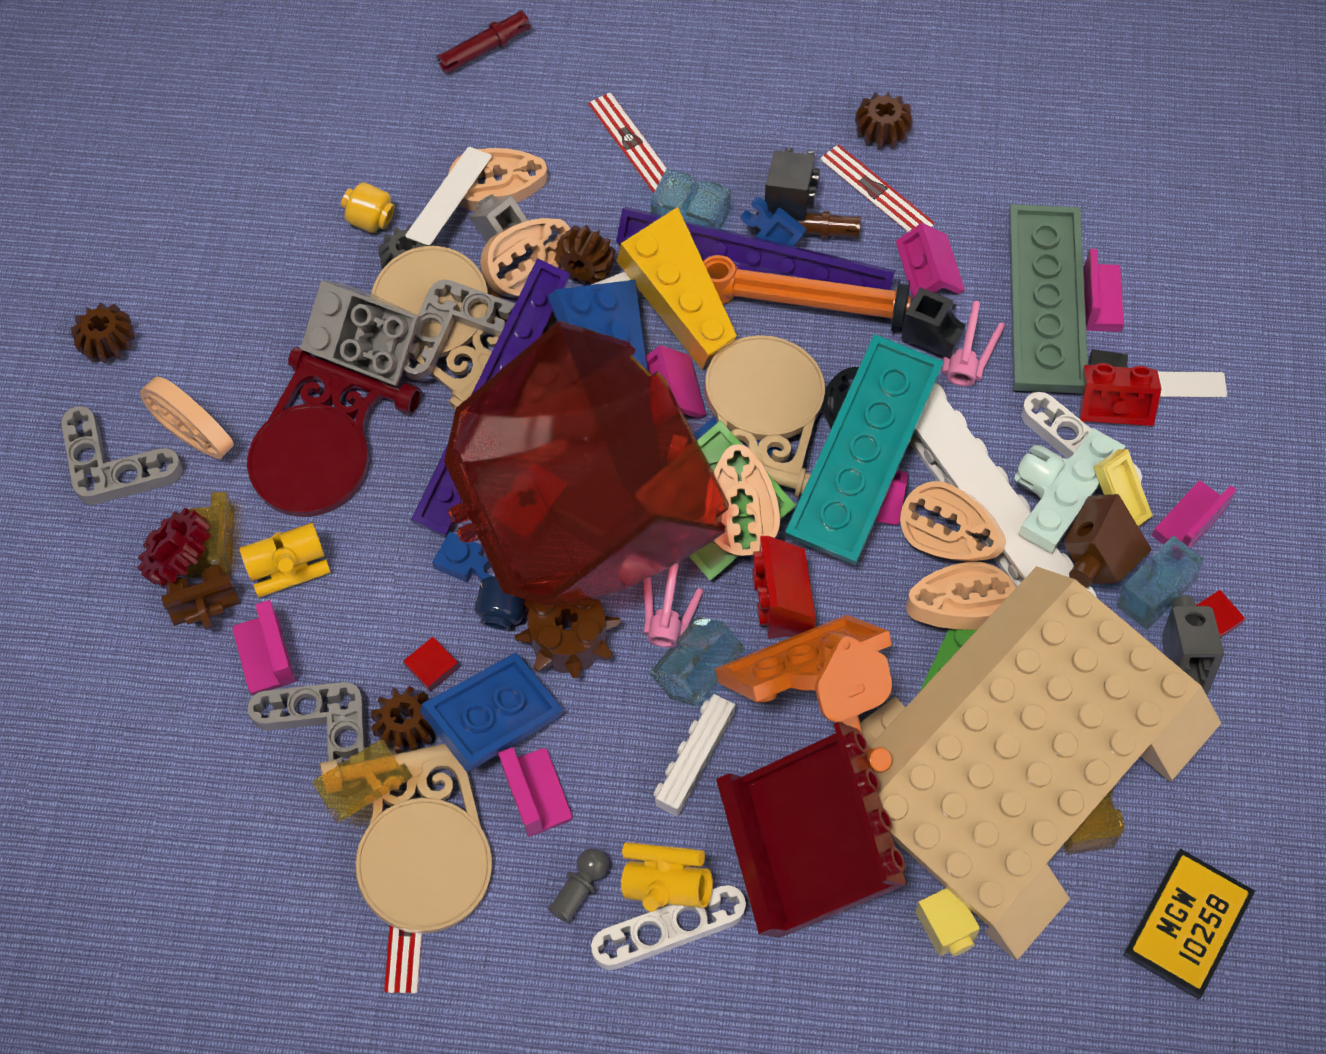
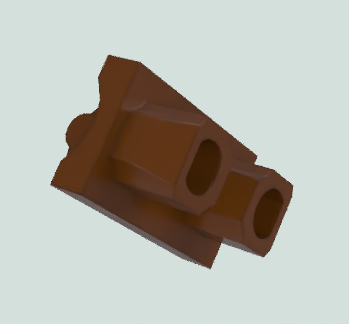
M219 565L204 569L201 573L203 582L190 586L187 578L182 577L177 578L173 584L167 581V594L161 596V599L174 626L184 622L189 625L202 621L205 630L214 628L213 616L225 613L224 609L240 604L238 594L229 574L225 575Z

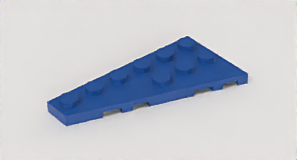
M635 280L556 289L548 295L549 301L622 485L635 498V495L661 473Z

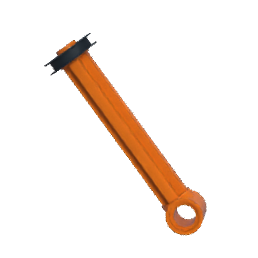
M714 255L703 261L722 304L728 303L734 296L885 317L891 318V332L893 327H901V333L905 313L911 304V296H909L910 280L908 285L900 284L901 279L899 278L896 291L741 270L735 266L730 258L722 255Z

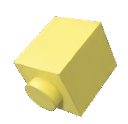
M947 888L918 902L915 913L939 957L948 952H951L953 957L958 956L975 945L973 940L976 939L980 927L970 909Z

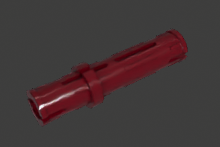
M519 10L498 23L496 21L490 23L486 30L436 56L437 60L442 61L439 62V66L445 74H449L451 71L497 46L500 48L506 46L508 40L531 29L530 23H527L529 22L528 17L522 10Z

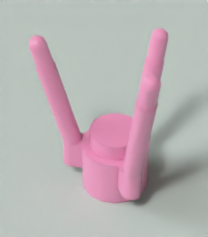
M979 301L973 302L963 349L956 350L950 359L944 357L942 373L947 375L949 382L958 386H971L975 383V380L980 381L982 379L983 369L1005 328L1003 322L998 324L978 361L976 358L977 354L971 350L978 319Z
M678 548L672 551L663 609H658L656 615L653 612L651 574L645 572L643 575L645 604L643 634L648 635L647 640L651 644L666 648L676 647L678 640L684 641L686 639L687 628L703 595V590L698 588L681 621L678 619L679 614L671 610L679 565L680 550Z

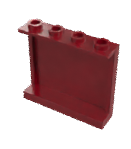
M837 722L833 724L836 733L745 776L728 773L716 779L759 935L781 938L907 885L903 874L905 862L902 854L895 847L890 833L893 828L892 821L888 812L882 807L879 798L880 783L877 775L870 768L866 756L868 745L865 737L857 728Z

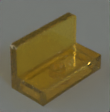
M227 492L211 493V507L189 509L190 511L193 509L203 516L211 527L207 531L210 534V538L202 544L206 547V550L202 553L196 565L191 564L187 567L186 576L188 578H201V573L204 569L219 565L225 575L229 574L231 576L235 509Z
M379 740L313 781V785L335 822L339 823L413 776L405 763L400 766L398 765L383 740Z

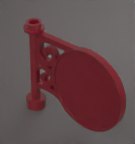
M296 346L292 349L288 358V365L293 367L295 373L269 419L258 430L251 442L247 456V470L252 486L258 496L268 506L286 515L311 517L328 513L342 506L362 485L369 466V448L365 439V423L370 410L381 398L392 400L395 402L396 410L412 415L418 408L422 391L421 388L408 383H404L401 388L395 387L314 357L311 353L301 350V347ZM309 380H318L322 382L325 386L323 394L319 397H311L310 393L316 392L317 394H320L322 390L319 384L316 382H305ZM305 383L300 391L304 404L288 408L299 388ZM353 388H359L369 392L363 399L360 393H358L357 391H351L346 395V399L349 404H352L353 402L354 404L352 406H344L341 404L343 396L346 394L347 391ZM332 401L334 407L329 406L328 404Z

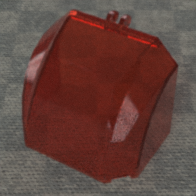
M558 321L455 410L444 463L462 503L450 507L448 514L451 521H455V523L471 520V523L458 528L457 535L461 542L470 543L480 540L503 593L543 605H571L597 599L628 588L662 572L725 533L726 526L721 520L722 514L729 508L726 496L667 381L658 371L651 375L632 356L636 349L628 341Z

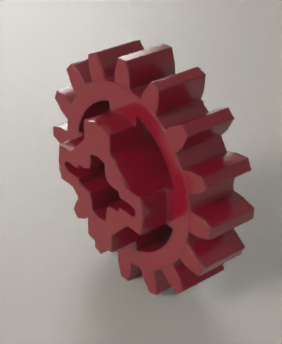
M184 508L180 514L175 511L171 518L163 519L161 527L157 530H152L143 544V547L146 548L145 552L138 556V559L142 561L137 567L142 572L141 575L153 584H159L161 587L165 586L167 581L172 584L175 583L177 576H185L187 574V567L191 564L196 565L202 553L206 550V547L202 544L210 538V534L207 531L211 527L206 522L207 520L192 509L190 511L187 508Z

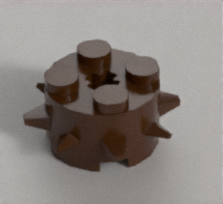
M559 581L557 586L538 592L533 599H526L524 604L529 611L528 629L516 634L515 640L531 643L536 655L533 667L536 671L539 672L551 666L554 667L555 671L570 673L576 679L579 678L580 671L588 669L593 665V661L596 658L605 660L612 658L613 654L607 647V630L620 624L621 620L617 617L605 616V611L600 602L601 589L597 587L590 589L585 585H570Z

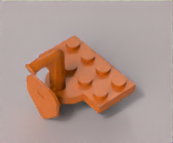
M844 615L715 668L718 683L759 703L771 701L777 697V693L789 688L816 690L819 708L825 718L857 728L861 732L858 715L883 704L891 693L892 680L888 661L878 651L892 644L888 630L850 615ZM868 746L866 756L869 766L877 772H884L889 769L892 761L889 751L881 747L873 749Z

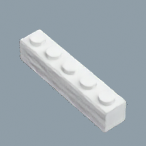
M716 694L712 695L710 701L707 699L704 701L700 709L702 715L699 721L694 720L688 732L691 734L687 742L683 740L677 751L679 757L675 763L671 762L665 773L667 778L664 784L659 783L653 795L656 797V807L676 817L681 813L735 714V704Z

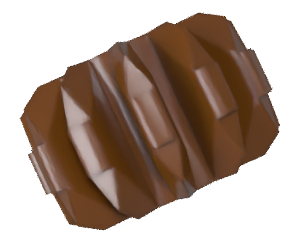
M889 91L885 96H880L874 92L871 99L863 98L860 108L856 112V131L858 137H864L866 145L876 143L880 150L883 145L887 144L893 149L897 142L904 143L912 129L913 119L910 104H903L902 95L892 98Z
M574 225L557 242L554 260L561 265L560 269L570 273L571 279H579L583 285L588 281L594 284L604 279L606 275H609L613 268L612 264L615 261L614 255L616 250L609 246L611 239L600 236V230L594 232L587 225L582 229Z
M100 302L97 309L94 310L86 306V314L75 316L76 325L71 327V335L77 351L85 355L91 362L100 359L103 363L107 364L112 356L121 360L120 352L122 350H131L130 341L135 339V331L131 325L132 321L125 311H121L115 303L107 308L106 305Z
M409 685L402 695H400L397 688L393 687L391 699L379 696L378 703L381 708L371 710L372 720L376 722L372 725L371 729L374 736L380 737L379 742L383 748L387 749L394 745L395 752L399 754L404 751L405 746H410L411 751L417 750V742L419 741L430 744L432 739L429 732L434 730L420 713L422 704L429 700L428 694L423 691L415 695L414 688Z

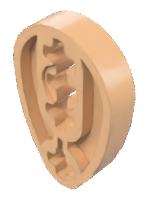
M501 148L477 149L491 154L492 157L459 205L468 210L477 211V203L491 194L494 196L512 195L516 203L545 186L548 180L546 163L540 157L523 151ZM459 156V157L452 163V165H451V167H450V169H449V173H450V171L453 169V167L455 166V164L458 162V160L460 159L461 156ZM535 170L536 175L529 176L528 171ZM501 175L502 180L495 181V176ZM485 177V183L478 184V178Z
M550 218L529 220L506 228L491 237L485 244L481 254L482 274L491 289L502 296L517 298L537 258L555 267H559L560 264L554 260L556 256L555 249L560 237L570 230L567 223L561 219ZM556 229L559 234L555 238L556 241L543 244L544 241L549 239L548 236L551 235V231ZM525 249H532L533 254H531L529 260L520 262L517 269L510 270L504 274L505 278L499 279L496 274L500 271V267L511 264L512 258L525 254Z
M156 376L140 390V396L144 405L155 419L193 448L208 456L221 459L234 446L232 439L198 403L167 379Z
M737 444L726 449L718 462L709 486L707 500V525L713 541L722 550L736 556H751L753 551H759L760 536L768 535L775 538L780 526L777 497L764 466L748 447ZM735 452H741L742 458L749 459L750 462L749 465L743 466V472H741L742 482H738V474L735 473V468L727 465V460H732ZM738 490H744L746 496H752L753 503L747 504L746 512L747 515H754L755 521L748 524L749 534L756 535V541L750 542V549L747 550L742 549L741 543L734 542V536L740 535L741 529L739 524H733L732 517L738 516L739 508L738 505H731L730 500L737 497Z
M941 481L924 483L908 495L902 506L900 522L903 534L908 542L918 550L940 558L976 562L996 558L1005 548V535L993 515L973 496L951 484ZM924 505L929 511L940 512L942 517L953 521L956 520L961 525L958 532L951 531L949 527L939 523L934 525L932 519L919 516L915 512L916 506ZM971 534L989 535V538L994 540L993 545L983 548V544L979 542V539Z
M983 562L955 564L931 573L911 588L906 611L914 620L936 627L977 630L1016 589V586L1004 571L991 564Z

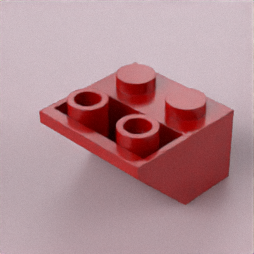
M768 535L760 536L759 551H753L754 568H752L754 591H758L759 603H757L759 626L766 625L768 639L795 636L814 628L816 617L805 549Z

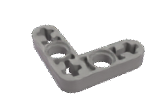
M451 280L437 281L430 288L418 316L420 318L403 371L411 379L420 380L428 377L434 370L455 321L499 337L506 323L503 319L495 317L496 309H499L498 312L501 318L508 320L515 304ZM447 292H451L452 298L462 303L461 312H459L458 303L446 300L443 305L438 296H445ZM477 302H483L489 307L488 313L481 318H474L469 314L470 307ZM432 321L439 323L441 331L437 336L428 338L422 335V328L426 323ZM419 341L425 346L422 352L425 364H417L414 369L409 360L410 358H418L421 348L419 343L416 342Z
M77 406L69 409L62 417L61 425L72 486L79 499L85 504H100L168 486L178 481L183 473V466L177 454L168 448H160L106 462L99 424L92 411L87 407ZM78 421H85L82 425L85 437H80L76 430ZM87 448L95 450L93 458L89 461H77V455L80 451ZM168 462L167 471L161 472V463ZM145 466L148 467L147 471L150 475L148 477L146 476L145 471L143 470V467ZM130 469L137 471V476L132 482H119V477L124 471ZM91 473L96 481L92 491H87L89 480L86 474Z
M339 682L266 690L255 694L248 703V714L255 726L261 730L270 731L327 724L328 761L336 759L338 767L345 766L343 758L350 759V764L367 761L365 704L360 690L352 683ZM344 695H349L352 700L348 703L347 709H341L339 705ZM327 696L330 703L327 704L329 712H325V704L322 699ZM313 698L317 701V705L312 713L300 715L296 712V705L300 700ZM284 701H287V708L290 713L289 716H286L282 710L286 709ZM271 703L273 709L276 710H271L269 717L263 718L260 711L265 709V704ZM353 730L358 736L352 746L343 748L336 744L337 736L342 731ZM362 779L352 780L349 784L343 782L341 783L342 791L337 793L343 796L356 795L364 789L366 783Z

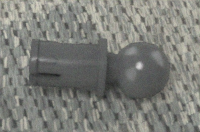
M598 849L583 851L577 860L578 873L568 872L566 874L567 882L553 903L548 907V910L561 921L570 923L572 916L588 894L592 895L595 892L594 887L590 883L602 879L607 874L609 861L603 851Z

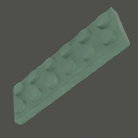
M1010 204L1009 251L1013 390L1082 393L1084 387L1083 368L1084 365H1088L1081 207Z

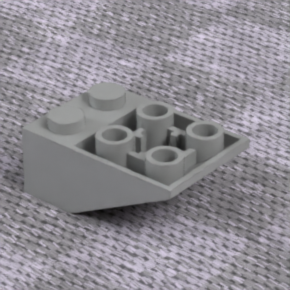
M321 280L300 349L398 386L420 316L369 292L342 282Z

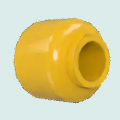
M365 182L359 183L354 189L348 188L341 201V207L345 208L344 217L346 222L368 233H376L380 229L385 230L390 224L395 211V205L392 204V199L388 192Z

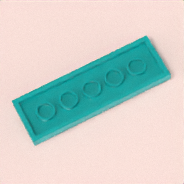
M876 334L873 335L785 531L786 537L856 565L941 372L944 361Z

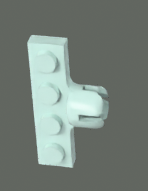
M1092 428L1075 453L1068 459L1062 458L1042 445L1031 447L1028 451L1033 454L1027 453L1019 464L1018 472L1015 474V480L1020 486L1038 495L1041 500L1022 524L1018 534L1048 552L1053 553L1074 523L1087 497L1093 496L1100 486L1093 466L1116 450L1125 449V445Z

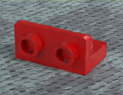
M1106 363L1084 365V387L1079 409L1081 421L1154 426L1162 390L1157 370L1145 366H1134L1132 368L1114 367Z

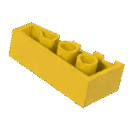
M679 208L673 209L621 243L617 258L618 264L631 280H635L636 287L701 370L707 368L716 353L735 341L737 335Z

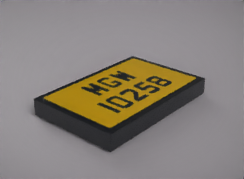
M1180 848L1127 945L1123 956L1199 1000L1203 996L1255 890Z

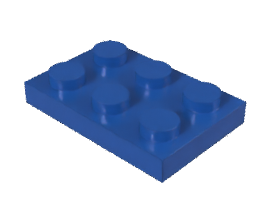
M517 652L426 701L420 709L422 716L466 772L559 719L563 712L562 707Z

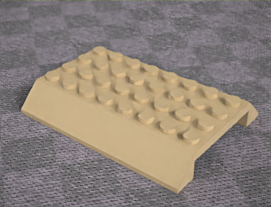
M1036 566L869 747L873 749L885 748L891 755L892 761L889 769L884 772L873 771L880 783L878 794L882 807L888 812L892 821L893 828L890 831L892 839L989 927L984 933L1017 961L1070 900L1047 862L1139 757H1142L1171 782L1221 725V721L1200 684L1077 580Z

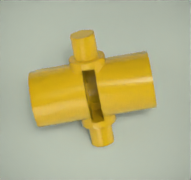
M313 522L283 533L276 532L271 537L239 547L251 581L271 576L269 579L253 584L258 598L331 573L326 559L307 564V562L325 556Z
M631 842L624 843L622 848L623 858L642 860H630L623 869L621 891L625 899L642 901L643 907L650 912H654L658 907H663L666 904L695 908L707 907L712 895L713 879L709 869L698 868L702 867L705 861L703 850Z

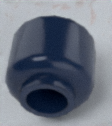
M498 571L496 577H487L481 581L474 611L481 618L480 623L482 625L508 631L511 626L521 623L525 610L524 603L528 598L529 591L523 584L518 582L519 576L510 572Z

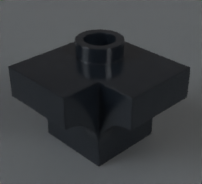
M920 287L905 313L901 339L950 359L965 332L966 324L954 316L957 305L953 303V300Z

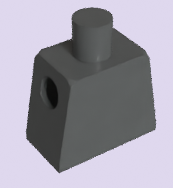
M1179 596L1171 602L1172 608L1162 634L1163 653L1200 684L1204 692L1208 694L1224 656V649L1214 612L1209 606H1196L1195 599L1191 596Z

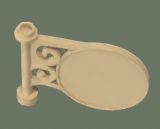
M423 246L408 250L392 259L378 275L371 294L418 315L430 288L437 281L451 280L487 294L488 289L479 268L465 255L446 247ZM447 292L445 296H438L443 305L446 300L458 303L459 312H461L462 303L455 301L452 298L451 292ZM477 302L470 307L469 314L474 318H481L488 313L489 307L483 302ZM554 312L545 328L546 331H549L557 322ZM433 321L426 323L422 328V335L428 338L437 336L441 331V325ZM455 321L439 358L448 356L446 358L447 366L451 373L463 375L469 369L468 362L463 361L460 366L455 365V363L462 356L468 357L473 363L471 372L464 378H453L435 365L431 375L452 391L450 393L451 399L448 403L456 412L462 415L492 351L485 348L481 343V338L490 333ZM488 337L487 342L489 346L495 347L499 337ZM417 341L416 343H419L421 351L418 358L413 360L418 364L424 365L422 352L425 346ZM473 341L474 348L467 345Z
M765 335L740 338L719 350L712 358L705 378L706 401L717 422L721 420L738 440L744 441L747 444L748 448L762 463L766 472L778 485L796 489L794 497L799 498V494L802 495L811 475L805 473L806 469L802 468L814 421L818 417L824 401L825 382L823 374L816 361L804 349L790 341ZM802 432L798 450L793 460L787 463H780L787 460L790 456L791 444L787 438ZM675 435L669 454V464L690 447V438ZM770 447L782 449V451L773 450L771 458L767 453Z
M445 744L338 767L336 759L320 763L326 795L342 791L341 783L357 779L364 780L371 793L373 814L370 825L363 834L358 847L356 878L364 901L378 918L402 931L420 934L434 933L457 925L477 908L486 893L492 869L491 851L488 840L480 826L468 774ZM441 768L448 769L455 774L459 783L465 811L452 803L443 801L449 798L453 790V781L450 776L445 773L435 774L432 778V783L435 785L442 783L444 788L440 791H432L427 786L429 774ZM396 771L404 777L407 790L402 796L390 795L389 788H393L395 791L399 790V780L395 777H389L382 782L380 787L375 775ZM417 787V791L422 798L412 799ZM383 802L391 806L382 812Z

